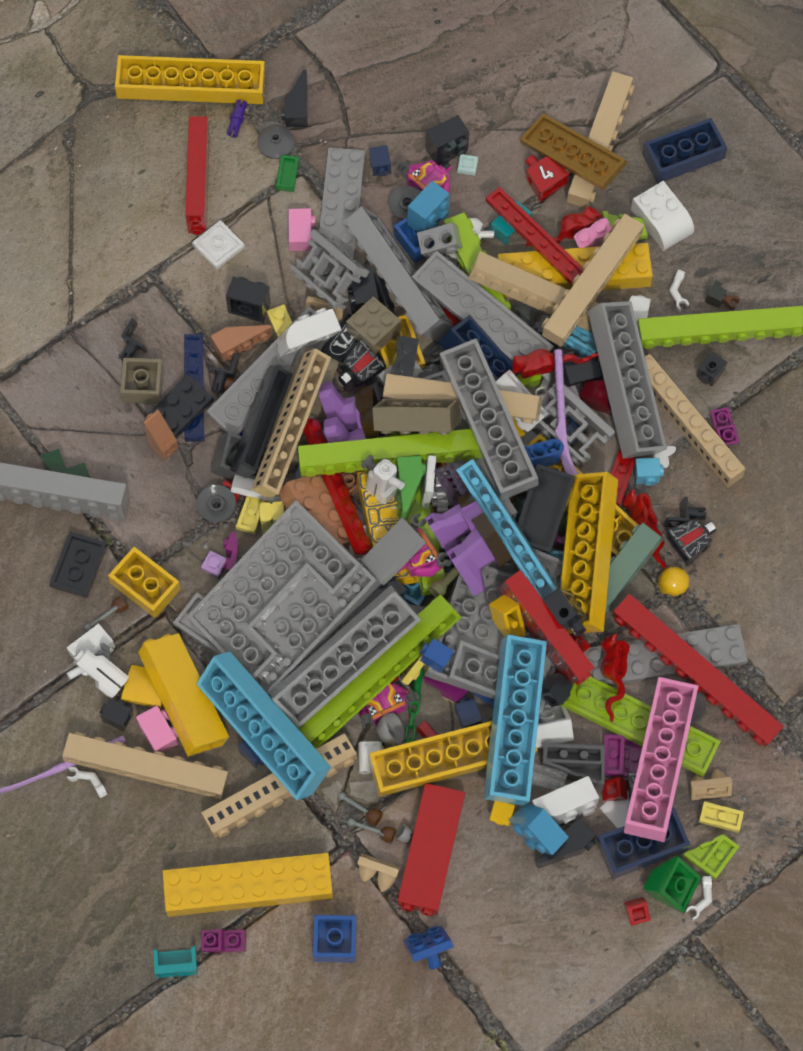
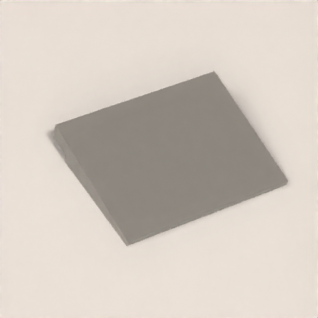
M295 500L187 617L222 654L231 652L271 698L270 691L325 644L373 594L381 583L317 519Z
M533 548L557 587L561 588L563 560ZM513 558L501 568L494 561L481 569L485 591L475 597L460 573L455 577L447 602L462 618L437 640L452 649L454 653L441 673L427 665L424 676L495 699L501 640L504 636L492 620L489 604L501 597L497 589L507 579L520 571ZM525 628L526 636L524 637L533 639V637ZM546 655L542 685L547 676L553 675L556 669ZM543 699L540 701V715L543 713L546 703Z

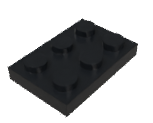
M186 375L147 416L159 410L177 439L215 399L190 376Z
M69 532L51 578L50 587L88 598L106 551L107 542Z

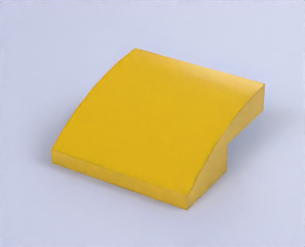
M131 665L128 673L129 678L125 682L121 700L150 707L157 705L158 708H161V699L146 668Z

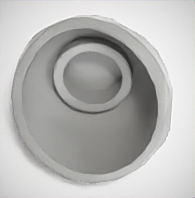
M385 714L378 722L376 730L381 741L393 746L403 742L405 737L404 726L396 714Z

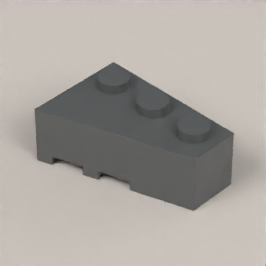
M543 743L542 770L572 781H578L589 776L594 788L603 791L605 745Z

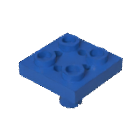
M433 926L424 933L412 934L408 939L403 940L412 960L416 962L426 958L429 969H437L442 965L438 953L453 948L452 941L442 926Z

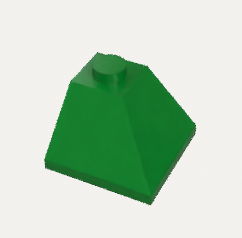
M675 856L651 871L643 889L654 899L684 913L702 877L680 857Z

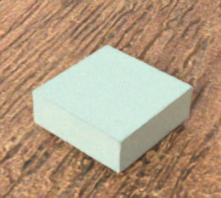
M461 154L457 173L475 176L478 156Z

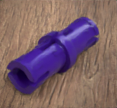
M240 99L236 100L234 112L230 115L231 122L227 131V135L231 137L234 130L233 138L238 137L248 105L243 100L242 107H240L242 101Z

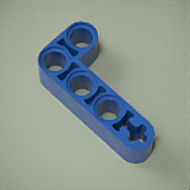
M550 439L525 446L534 470L537 464L545 467L557 464L563 453L564 444L558 439Z

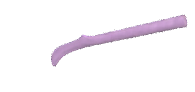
M557 349L554 350L558 416L555 432L558 440L564 444V450L561 455L563 467L566 473L576 475L578 472L571 460L567 443L562 350Z
M122 735L109 741V743H126V740ZM62 762L35 777L0 788V794L57 774L77 764Z

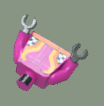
M432 160L427 163L414 165L400 162L396 169L402 171V177L408 174L407 185L415 187L421 192L431 181H434L448 193L450 192L451 184L448 172L452 170V166L447 161H444L439 166Z
M414 514L410 525L426 543L398 572L406 569L411 577H432L443 568V565L450 566L452 562L451 560L444 561L445 557L448 556L447 553H437L422 528H418V526H424L426 520L422 519L418 523V518L421 514Z
M390 683L358 712L362 728L364 729L367 723H371L372 726L377 725L385 714L394 713L397 715L406 711L407 704L409 708H412L411 702H420L416 693L409 692L396 683Z

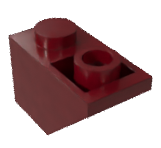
M602 380L586 381L580 393V399L590 408L613 416L605 383Z

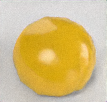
M668 567L658 576L657 586L661 593L675 597L686 592L690 579L685 570L679 567Z

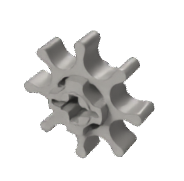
M435 470L436 478L432 495V506L436 507L438 514H443L448 511V506H451V483H447L446 470Z

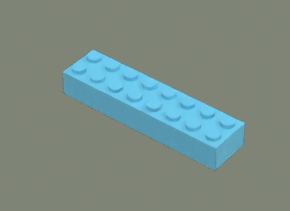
M507 635L501 640L484 799L522 806L530 802L547 641Z
M231 652L214 656L196 685L296 800L313 795L331 769V766Z

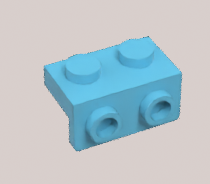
M578 326L563 345L566 349L579 353L582 358L598 353L594 335Z

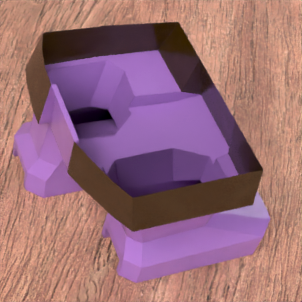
M331 381L320 385L319 396L327 417L324 420V431L328 443L386 437L380 431H374L373 407L379 401L373 385L359 387L357 395L343 399Z
M469 493L457 497L458 505L443 514L431 513L425 517V520L475 597L485 591L481 569L494 561L501 568L512 556L477 501ZM470 533L462 542L461 537Z

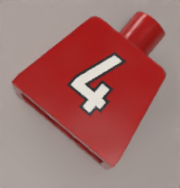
M531 155L526 159L525 163L529 166L526 170V180L540 202L568 184L569 173L550 157L546 156L538 161L534 155Z

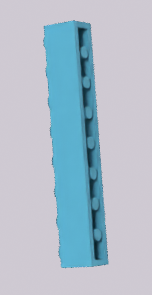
M472 459L458 468L456 471L495 528L519 569L541 598L547 597L558 588L477 461Z

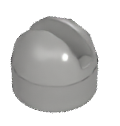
M405 824L402 825L396 833V839L404 843L412 840L413 830Z

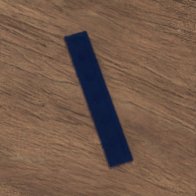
M184 334V377L186 375L190 376L204 389L203 334ZM204 411L184 431L185 442L204 441Z

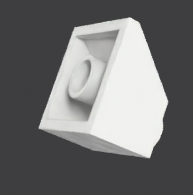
M545 704L543 713L539 714L536 747L543 748V743L565 744L568 741H573L572 722L567 709L560 705L551 707Z

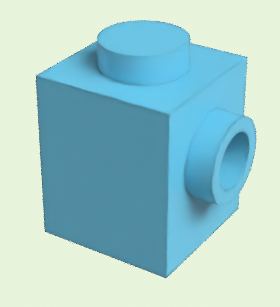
M659 458L636 459L634 465L635 483L647 486L659 483L660 477L664 475V467L660 465Z

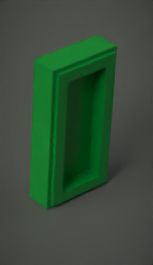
M281 155L276 190L295 191L299 157Z

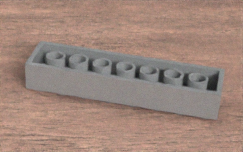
M361 206L345 220L349 226L347 230L353 237L357 238V245L363 251H366L368 254L366 258L377 268L376 273L382 279H385L387 289L396 295V302L401 307H404L406 317L415 323L416 326L414 328L421 336H426L429 340L433 339L438 342L454 325L439 303L414 282L412 276L417 271L379 216Z
M632 302L600 303L589 309L588 314L623 458L653 456L666 450L667 446Z
M477 339L441 352L440 360L500 499L504 500L538 486L536 472Z
M0 462V501L10 500L16 504L28 503L37 508L45 506L55 511L69 510L73 514L86 513L96 518L104 516L113 521L125 520L130 498L127 486L124 483Z
M390 585L271 690L272 700L298 727L302 726L421 621L419 615L396 589Z

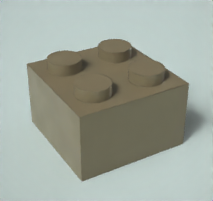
M373 296L346 321V326L349 334L357 341L362 339L377 354L401 331V320Z
M123 358L120 390L122 402L158 404L161 401L164 371L162 359Z

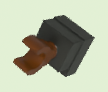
M715 280L705 302L719 308L721 302H724L728 309L734 311L736 306L731 301L739 303L740 298L738 296H727V290L721 287L723 283Z

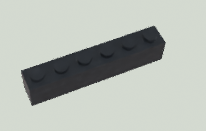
M278 365L272 367L265 374L230 467L231 471L246 479L257 472L292 377L291 372Z

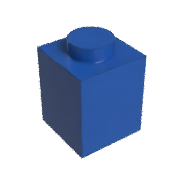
M433 638L431 643L426 642L420 651L423 654L420 661L441 673L454 651Z

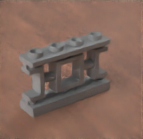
M313 229L309 234L313 239H309L307 242L313 248L304 261L297 258L295 261L297 264H291L290 268L295 272L294 275L297 278L306 281V286L313 290L315 289L319 297L327 299L329 306L334 309L338 307L345 309L346 305L344 302H348L349 299L343 294L352 281L360 283L361 280L359 278L361 276L366 278L370 271L326 234ZM324 248H325L328 252L331 253V254H329V253L323 252V254H322L321 257L319 258V256H320V254L322 253V251L324 250ZM331 262L335 267L326 280L321 274L328 263ZM346 267L353 272V273H351V272L346 271V272L344 273L343 277H341L342 274H343V272L345 271ZM304 269H307V270H309V271L312 269V271H311V273L309 274V273L306 272ZM336 283H337V286H336V288L334 289V291H333L332 293H331L329 290L326 289V288H329V289L333 290V288L335 287V285H336Z
M556 382L547 391L546 395L552 401L544 408L555 419L550 423V426L542 420L534 426L541 431L540 434L546 440L558 439L555 432L558 416L557 409L554 407L557 403ZM564 385V399L568 405L565 408V416L568 414L580 425L570 437L567 435L568 449L573 465L579 466L582 469L591 459L586 450L595 441L604 446L613 438L615 431ZM588 425L596 431L590 439L582 433ZM576 438L584 444L578 450V453L569 446Z

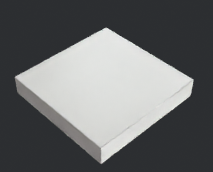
M221 220L192 242V245L216 270L245 248V244Z
M429 455L426 462V475H424L421 507L423 509H429L434 491L436 456Z

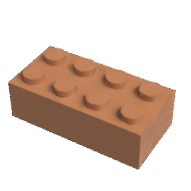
M321 475L314 477L305 476L286 482L279 492L286 510L297 500L347 549L351 543Z

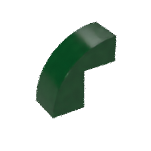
M59 449L40 455L42 463L48 471L90 478L85 462L66 469Z

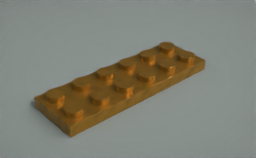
M544 113L520 138L521 144L544 157H550L561 167L603 191L627 165L626 159Z

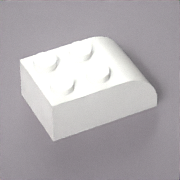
M664 181L633 198L632 212L637 218L643 219L646 230L663 251L694 233V225L689 213Z
M326 308L320 309L310 317L306 314L293 322L278 340L280 357L298 351L305 345L311 346L330 339L341 331L333 308L330 310H326Z
M589 776L532 800V805L544 808L558 825L562 823L567 825L574 822L576 817L580 815L588 816L594 813L599 796Z

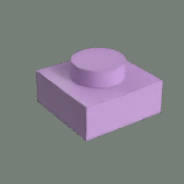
M210 551L201 566V570L219 578L224 570L227 558Z

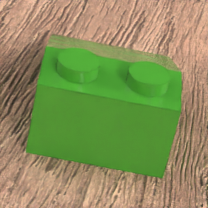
M421 456L397 457L396 478L405 483L402 490L398 488L396 490L399 520L403 517L407 521L420 486L424 484L426 466L425 463H422Z

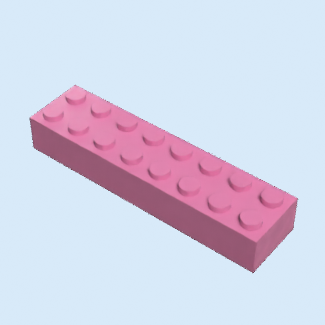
M658 677L625 822L624 833L665 842L698 685Z

